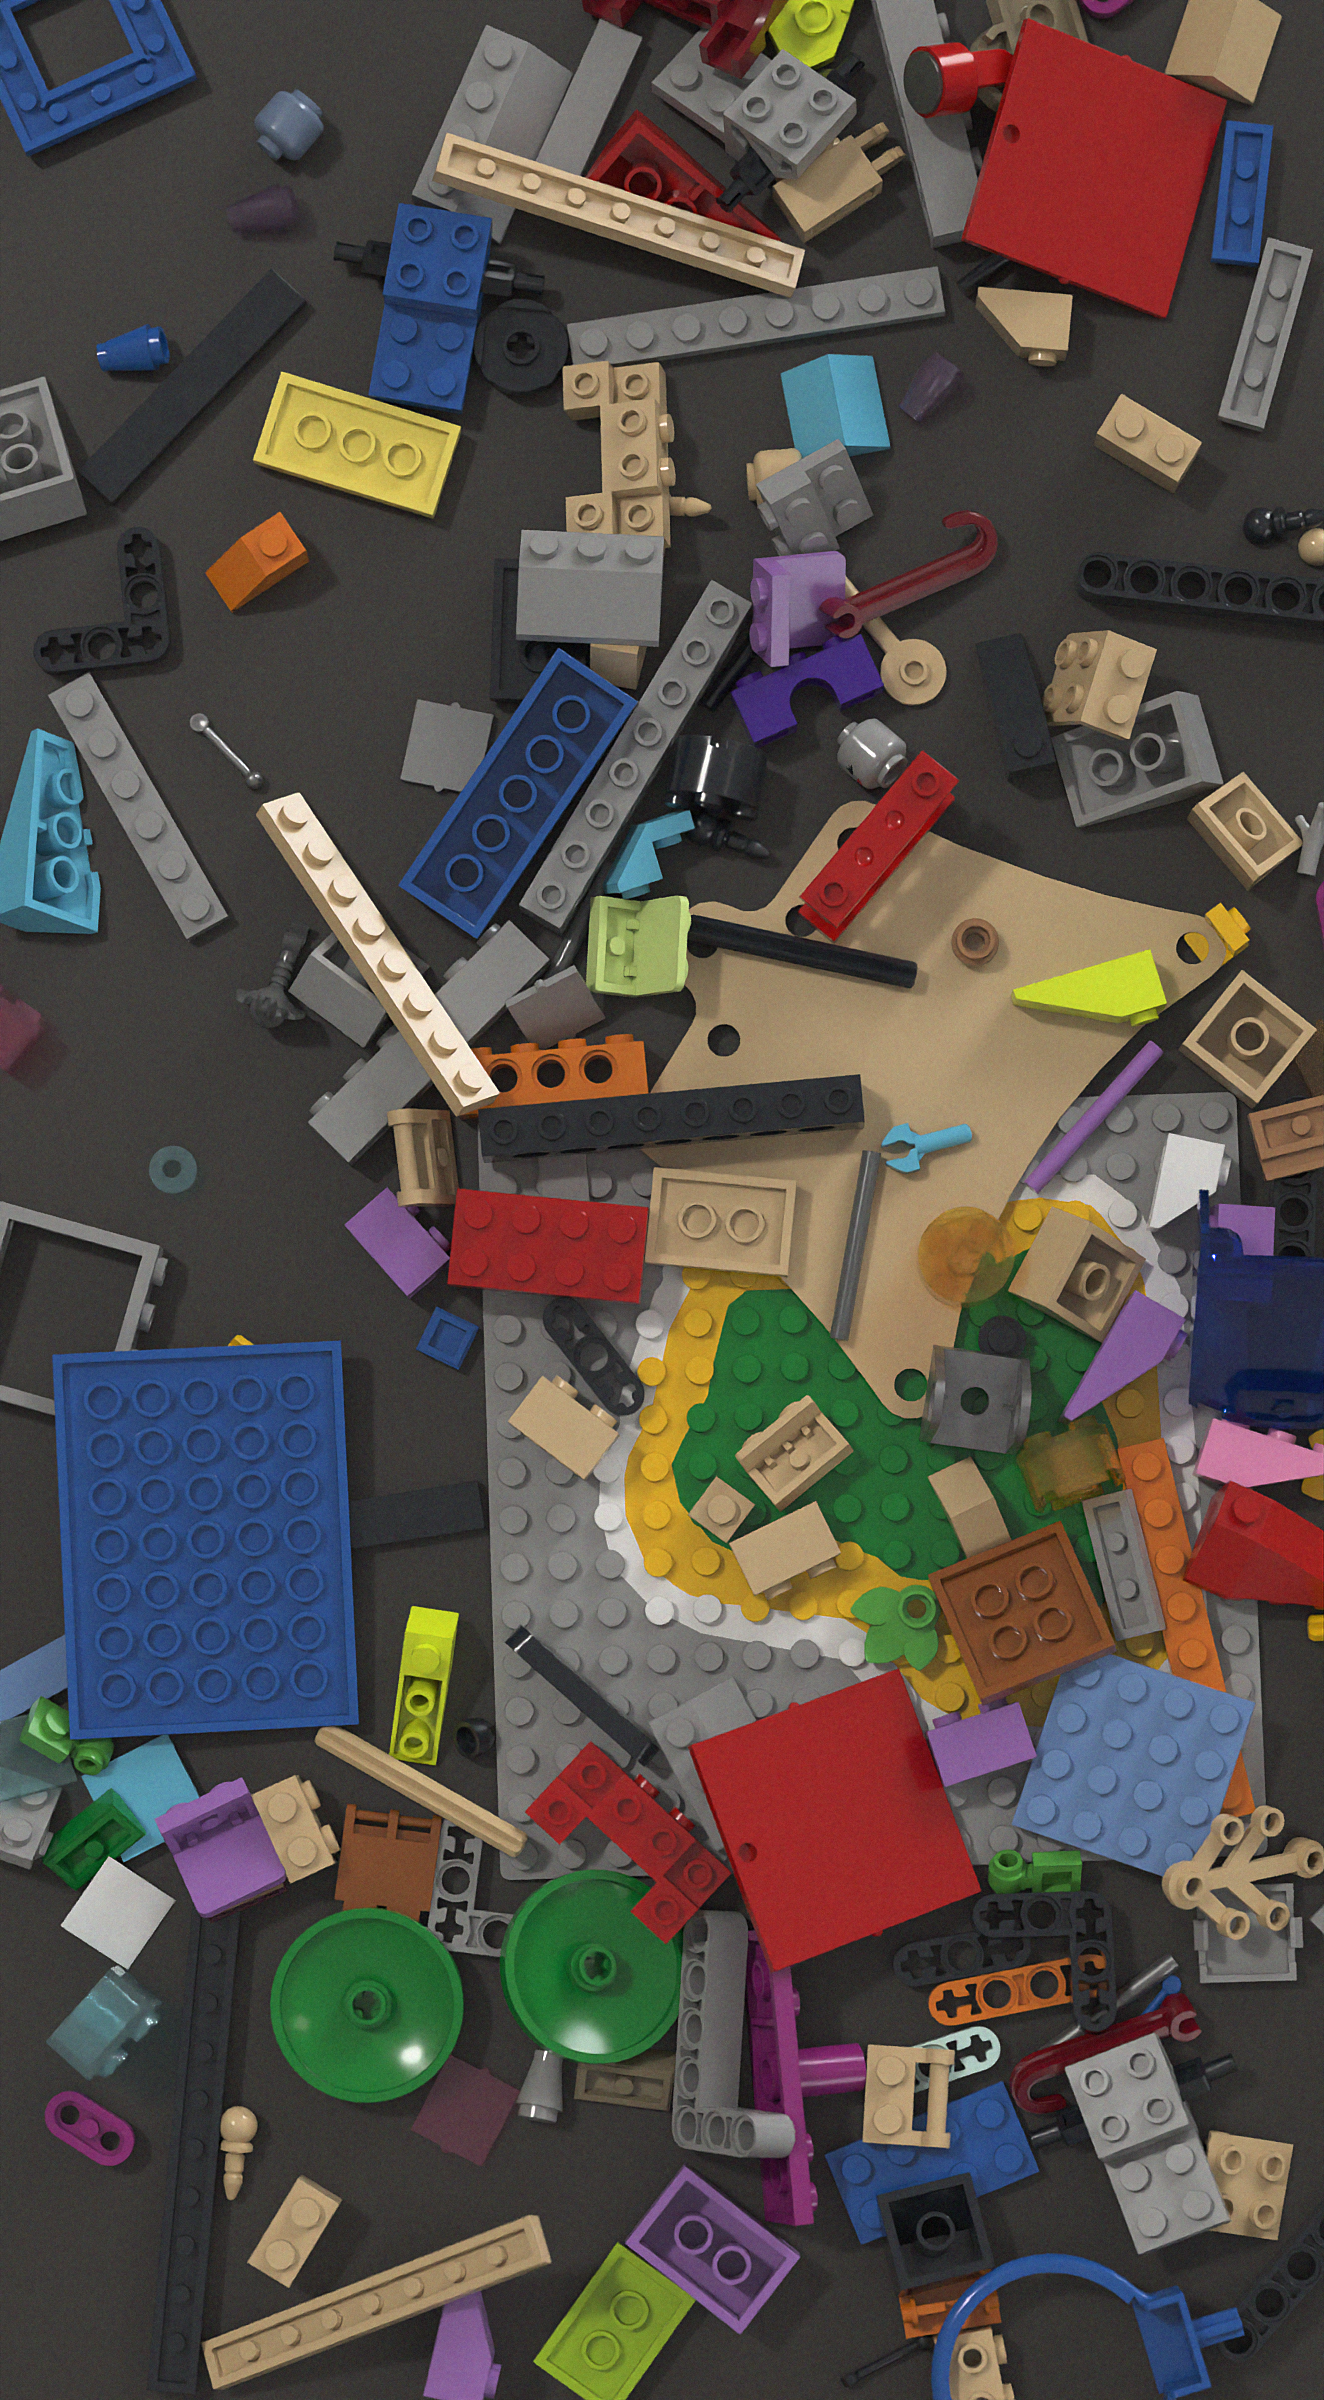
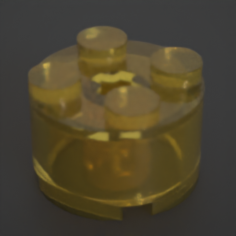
M975 1207L952 1208L941 1213L925 1229L916 1255L918 1275L926 1290L936 1300L959 1308L979 1306L994 1298L1006 1284L1014 1265V1245L1006 1227L988 1212ZM961 1246H967L969 1254H977L978 1259L972 1261L969 1269H963L961 1262H954L952 1257L957 1256Z
M1094 1415L1068 1424V1432L1055 1437H1051L1050 1432L1046 1431L1025 1439L1023 1443L1024 1448L1020 1450L1021 1453L1016 1457V1461L1036 1513H1044L1046 1503L1051 1504L1053 1511L1082 1503L1083 1500L1103 1494L1104 1491L1101 1484L1110 1479L1113 1480L1115 1487L1126 1480L1105 1424H1098Z

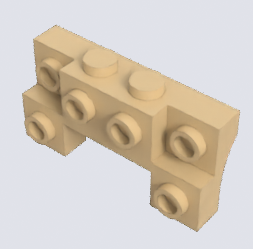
M609 361L563 366L564 411L571 421L601 418L602 493L566 497L567 532L664 536V548L671 547L669 486L675 485L676 476L673 460L671 457L668 458V442L674 441V425L671 415L667 414L665 371L659 362L613 368Z

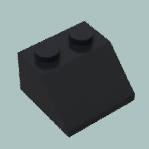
M970 2172L876 2195L883 2247L896 2298L979 2278L995 2268Z

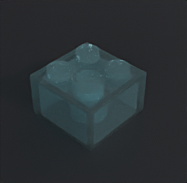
M121 1965L111 1968L48 2038L46 2043L88 2081L99 2075L106 2079L128 2057L129 2054L123 2047L131 2038L138 2042L160 2021L161 2017L155 2011L162 2005V2002Z

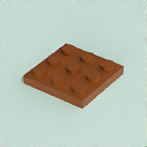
M1061 1521L928 1574L931 1587L982 1706L1117 1652L1113 1638Z

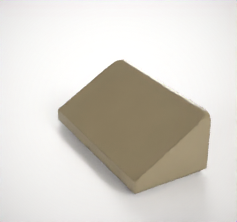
M649 2048L632 2058L619 2062L600 2065L578 2063L574 2099L669 2112L676 2053Z

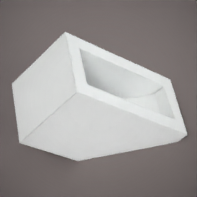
M1171 1133L1165 1137L1146 1231L1157 1232L1211 1197L1216 1192L1217 1185H1226L1231 1158L1223 1157L1225 1145Z

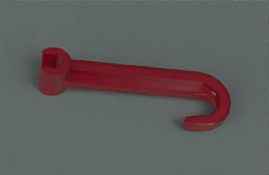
M970 510L954 512L945 516L942 519V525L947 529L970 524L974 525L977 529V536L974 542L844 600L838 597L826 599L820 605L819 610L834 619L838 617L839 619L826 624L825 629L842 638L853 637L860 631L862 624L978 574L988 567L995 557L997 550V531L992 522L981 513Z
M1174 1993L1162 2001L1158 2010L1111 2025L1103 2032L1096 2034L1088 2033L1035 2051L1022 2058L1013 2068L1009 2079L1010 2092L1017 2105L1030 2113L1044 2114L1063 2109L1066 2106V2100L1062 2094L1035 2098L1030 2095L1031 2087L1040 2081L1066 2073L1065 2067L1154 2032L1159 2036L1160 2040L1173 2036L1178 2041H1191L1201 2033V2029L1194 2019L1197 2013L1186 1994Z

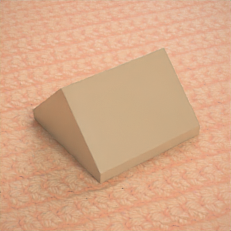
M1189 0L1164 74L1197 88L1253 105L1282 16L1259 0Z
M1244 772L1192 808L1187 817L1190 824L1247 891L1303 845V841Z

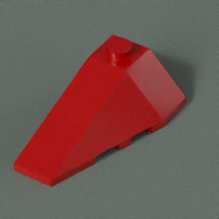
M638 109L633 112L607 143L585 176L587 179L779 242L781 241V238L741 201L731 213L724 211L720 207L722 204H717L716 198L726 190V187Z

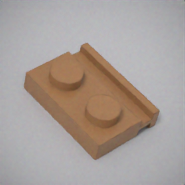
M1324 1095L1247 1115L1265 1183L1324 1168Z

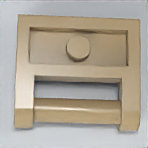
M415 1108L388 1111V1127H393L401 1187V1191L396 1193L398 1207L455 1206L459 1185L450 1111Z
M868 2045L863 2124L864 2143L950 2148V2133H946L949 2065H954L955 2050ZM916 2063H930L926 2132L912 2131Z

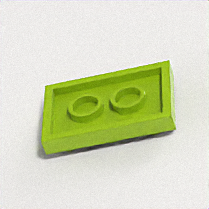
M617 2241L533 2362L585 2400H626L696 2299L654 2266Z

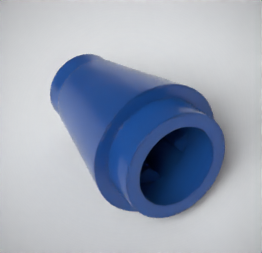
M146 324L110 339L105 343L97 344L98 361L103 372L110 370H159L160 365L169 363L168 343L161 326L151 328L149 324Z

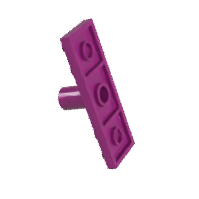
M755 1929L748 1930L745 2003L755 2110L783 2113L791 2119L795 2130L794 2146L786 2157L760 2158L765 2221L794 2226L814 2224L813 2212L817 2210L818 2196L816 2187L813 2182H810L808 2163L813 2160V2144L810 2135L805 2133L802 2098L862 2091L866 2083L865 2058L858 2043L798 2049L795 2016H798L800 2011V1999L797 1989L792 1987L790 1967H794V1965L770 1973Z

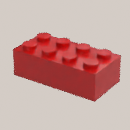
M457 1188L447 1284L452 1287L640 1305L650 1210L648 1207Z

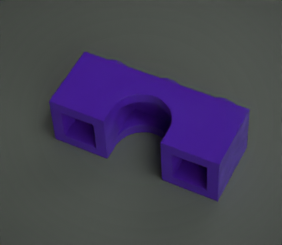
M861 634L852 638L835 636L822 644L824 650L810 657H806L805 652L797 653L789 657V665L780 666L781 669L764 677L762 672L758 671L736 682L738 689L731 691V701L752 746L761 748L797 732L798 723L791 710L790 701L793 695L804 687L818 686L827 690L832 695L839 712L883 693V681Z

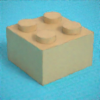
M1241 970L1178 1050L1253 1109L1317 1029L1245 971Z

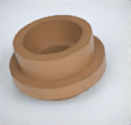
M971 918L963 921L956 927L952 935L951 946L953 953L962 963L969 966H981L991 961L996 955L999 947V937L996 929L989 922L979 918ZM971 935H978L983 939L984 947L979 951H972L967 947L966 939Z

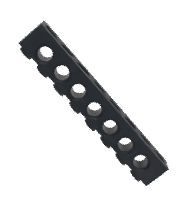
M860 1074L478 1109L481 1150L484 1163L863 1129L865 1123Z

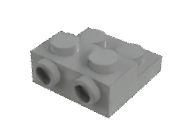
M839 439L756 484L763 503L758 505L757 509L770 531L776 530L778 536L772 538L771 541L779 556L836 551L840 547L835 536L873 516L848 452Z

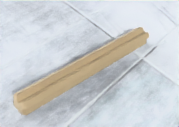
M338 1725L321 1726L315 1738L317 1746L507 1855L516 1857L523 1851L528 1835L520 1829Z

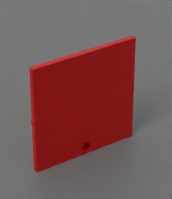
M1030 18L1024 19L961 241L1058 278L1061 284L1070 283L1159 319L1166 318L1227 100L1134 62L1128 55H1117Z
M899 1668L801 1705L797 1702H792L787 1710L687 1746L770 1973L868 1935L878 1937L886 1928L982 1891Z

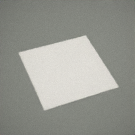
M108 1857L65 1918L61 1927L128 1970L176 1900L116 1860Z

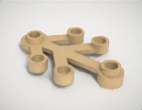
M1266 1805L1257 1807L1252 1813L1251 1823L1245 1832L1243 1822L1239 1818L1228 1814H1220L1212 1821L1211 1832L1191 1861L1183 1860L1175 1863L1166 1870L1162 1880L1163 1892L1174 1906L1181 1909L1199 1908L1216 1923L1217 1930L1222 1936L1239 1940L1245 1937L1249 1931V1917L1242 1911L1226 1908L1210 1892V1890L1225 1887L1256 1914L1257 1921L1262 1927L1280 1931L1289 1922V1908L1284 1903L1268 1899L1250 1882L1287 1873L1303 1878H1312L1324 1870V1848L1317 1841L1305 1837H1296L1288 1842L1282 1854L1251 1860L1266 1836L1274 1837L1282 1831L1284 1826L1282 1812L1279 1809ZM1270 1814V1823L1265 1828V1818ZM1230 1822V1832L1225 1836L1224 1829ZM1225 1844L1230 1846L1236 1844L1222 1867L1210 1869ZM1190 1880V1886L1188 1890H1186L1187 1883ZM1276 1908L1275 1919L1271 1922L1270 1914ZM1236 1917V1925L1234 1929L1230 1931V1923L1232 1919Z

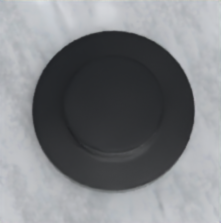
M993 1317L986 1321L979 1331L978 1345L981 1352L1019 1357L1025 1348V1331L1021 1324L1011 1317Z

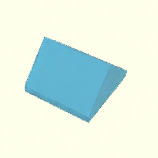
M827 354L780 373L794 448L800 451L802 458L837 439L844 445L849 457L890 449L873 356Z

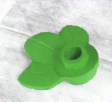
M911 1585L900 1592L887 1587H877L861 1595L852 1605L851 1613L861 1621L871 1625L867 1632L864 1647L865 1659L868 1663H888L904 1655L910 1665L917 1671H920L935 1657L939 1640L934 1625L939 1619L941 1608L935 1593L928 1587ZM912 1600H920L925 1604L926 1612L921 1618H912L908 1614L907 1606Z

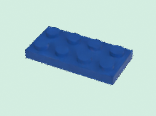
M1002 2080L947 2103L946 2133H950V2148L864 2143L863 2138L824 2153L861 2245L882 2237L876 2195L970 2172L976 2197H979L1040 2172ZM927 2111L913 2117L912 2131L926 2132Z

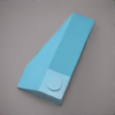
M40 729L31 731L0 841V923L24 932L93 934L98 932L101 886L98 872H91L87 846L93 843L90 829H83L79 803L83 800L84 794L74 742Z

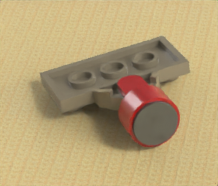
M986 0L993 26L979 35L971 45L970 51L963 44L952 42L919 46L911 52L905 64L903 74L904 90L911 107L918 115L924 118L964 114L972 108L978 96L990 109L997 112L1024 19L1030 18L1088 42L1076 0Z

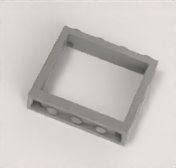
M0 1201V1271L15 1221L142 1257L115 1351L137 1350L136 1345L140 1332L148 1333L153 1321L156 1305L149 1304L154 1285L161 1287L166 1276L165 1270L169 1259L162 1258L164 1249L159 1245ZM0 1385V1401L55 1416L54 1400Z

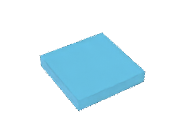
M169 1734L162 1735L110 1761L108 1767L102 1769L99 1774H85L81 1776L93 1801L112 1788L120 1795L146 1830L145 1836L120 1855L123 1862L165 1842L154 1820L155 1818L166 1814L176 1804L189 1803L200 1797Z

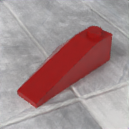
M1230 1480L1210 1500L1182 1581L1225 1600L1242 1601L1243 1599L1269 1601V1604L1284 1606L1289 1603L1313 1606L1315 1609L1324 1610V1531L1277 1501Z

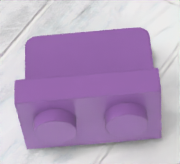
M829 551L753 559V579L750 586L753 602L750 643L752 650L770 667L789 665L790 648L820 646L825 641L837 636L825 629V625L837 621L839 617L834 619L820 611L819 607L823 601L831 597L845 599L846 559L841 553Z
M242 1777L233 1782L218 1784L208 1794L189 1803L176 1804L166 1814L154 1819L175 1859L196 1910L203 1918H210L283 1883L287 1878L285 1868L279 1860L251 1797V1793Z

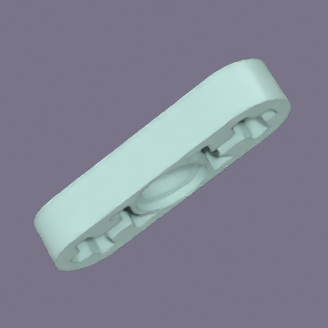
M971 2026L911 2046L913 2048L949 2050L946 2043L956 2040V2049L960 2050L971 2045L970 2037L978 2034L982 2041L990 2040L992 2048L985 2051V2060L978 2062L974 2055H968L959 2058L965 2066L963 2069L954 2071V2065H949V2081L990 2068L995 2064L1000 2054V2043L997 2036L984 2026ZM916 2063L915 2077L919 2080V2083L914 2085V2093L929 2088V2077L921 2073L918 2063Z

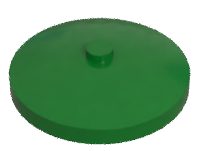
M590 1869L569 1873L540 1886L525 1899L513 1915L504 1935L500 1954V1978L504 1997L510 2012L523 2032L550 2054L563 2060L587 2065L608 2064L626 2060L644 2052L658 2042L678 2017L684 1933L681 1928L665 1944L631 1912L633 1907L651 1889L641 1881L626 1874L609 1870Z
M373 1907L353 1908L331 1914L316 1922L290 1946L283 1956L274 1977L270 2000L271 2021L277 2043L291 2067L307 2083L341 2100L360 2103L382 2102L404 2096L416 2090L432 2078L444 2065L461 2031L464 2017V1991L458 1968L451 1954L441 1940L426 1926L405 1914L393 1910Z

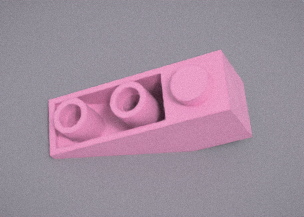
M1223 1413L1221 1420L1213 1418L1209 1421L1192 1473L1193 1476L1223 1486L1231 1480L1246 1488L1324 1476V1445L1315 1443L1313 1450L1294 1445L1297 1437L1292 1434L1269 1428L1267 1435L1249 1430L1250 1421Z

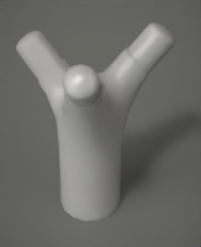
M1324 802L1318 804L1311 826L1306 822L1303 815L1295 818L1303 839L1297 873L1310 876L1316 875L1320 852L1324 844Z

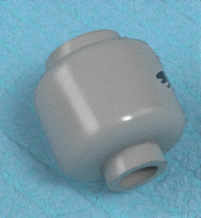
M868 719L860 724L852 722L838 737L837 743L840 745L837 754L838 765L867 789L891 786L906 769L908 760L905 758V742L877 719Z

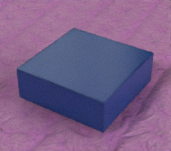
M436 1306L416 1350L454 1369L460 1370L480 1327Z

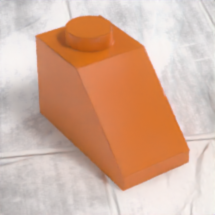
M278 512L238 539L205 574L232 613L310 560L306 549L281 512Z

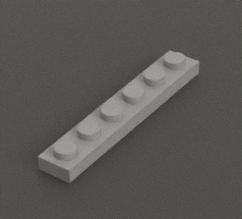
M88 672L49 694L48 696L186 939L190 941L229 919L91 674Z

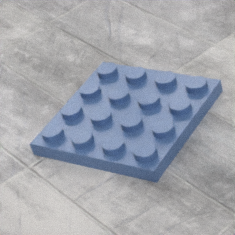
M1113 1654L1061 1674L1035 1751L1037 1757L1032 1760L1011 1825L1164 1876L1166 1870L1171 1865L1183 1860L1191 1861L1211 1832L1212 1821L1220 1815L1256 1702Z

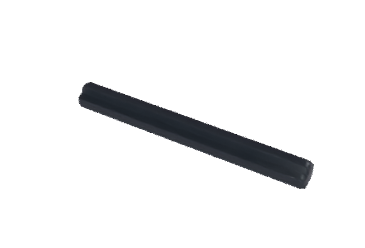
M695 914L691 915V926L687 933V940L691 942L905 988H912L914 986L918 971V965L913 961Z

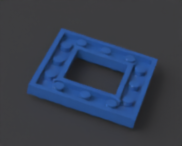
M0 0V100L27 157L197 80L196 74L161 0H109L133 53L48 91L12 14L40 0Z

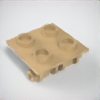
M1210 2130L1208 2139L1203 2141V2144H1206L1205 2153L1231 2222L1209 2231L1277 2240L1293 2144L1230 2135L1226 2132Z

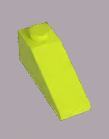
M1151 949L1013 989L1011 994L1014 1006L1112 1023H1122L1130 1020L1132 1027L1158 1020L1157 1012L1164 1010L1167 1005Z

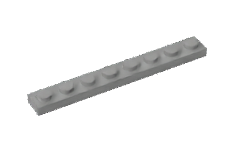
M938 266L796 288L791 298L770 292L567 324L573 365L609 361L612 367L616 368L945 316V307Z

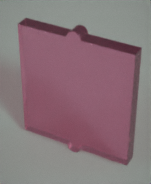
M450 2054L411 2130L441 2145L442 2152L448 2153L452 2151L482 2166L520 2090L491 2076L488 2068L484 2067L480 2070Z

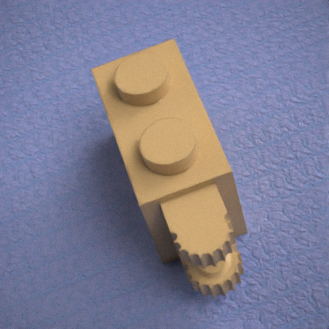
M883 122L876 124L855 139L852 135H849L842 141L835 137L798 179L775 178L777 184L773 186L772 198L803 243L880 194L883 182L880 175L905 158L906 155L900 146L889 149L871 163L864 154V151L880 143L890 132Z

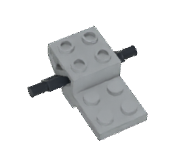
M702 27L652 81V92L725 143V152L738 161L729 172L734 181L716 198L717 204H722L720 207L724 211L731 213L746 195H760L775 177L798 179L857 114L856 99L850 96L852 91L847 84L865 66L864 61H859L861 59L859 55L850 52L836 69H822L817 73L784 49L773 60L761 53L741 80L702 63L699 44L709 32L708 29Z
M1154 2032L1065 2067L1078 2104L1058 2111L1056 2113V2122L1033 2131L1030 2130L1032 2143L1037 2151L1042 2147L1063 2139L1065 2144L1070 2146L1091 2138L1098 2159L1105 2164L1138 2255L1144 2256L1231 2222L1187 2102L1188 2099L1212 2090L1211 2081L1239 2072L1231 2052L1207 2063H1203L1202 2059L1197 2057L1172 2067L1159 2036Z

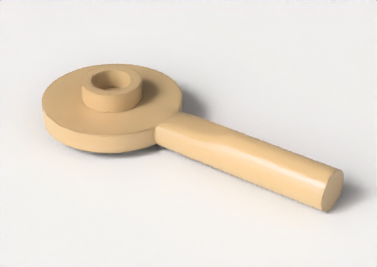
M847 577L845 579V599L860 593ZM880 617L862 624L885 652L880 667V677L885 691L892 699L904 705L916 706L925 704L938 695L945 683L946 664L936 647L919 639L899 641Z

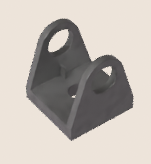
M933 1345L919 1440L921 1442L1015 1455L1025 1441L1029 1423L1032 1397L1029 1359ZM971 1387L983 1389L988 1396L986 1406L981 1411L975 1413L968 1412L961 1406L962 1394Z

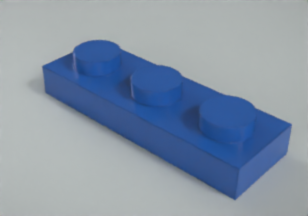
M1226 121L1211 263L1256 268L1259 264L1273 125Z

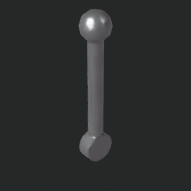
M197 713L193 715L190 719L192 730L199 734L203 733L245 777V785L249 789L261 787L263 783L262 775L259 772L251 771L209 727V720L204 714Z

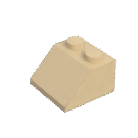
M1052 1206L1008 1291L1035 1309L1102 1343L1146 1258L1092 1222Z

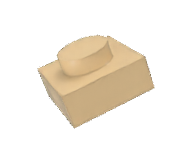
M716 1476L688 1516L727 1544L755 1504Z

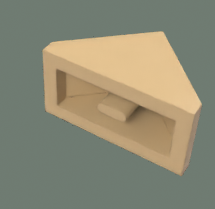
M971 1456L927 1477L966 1558L1012 1541L996 1501Z

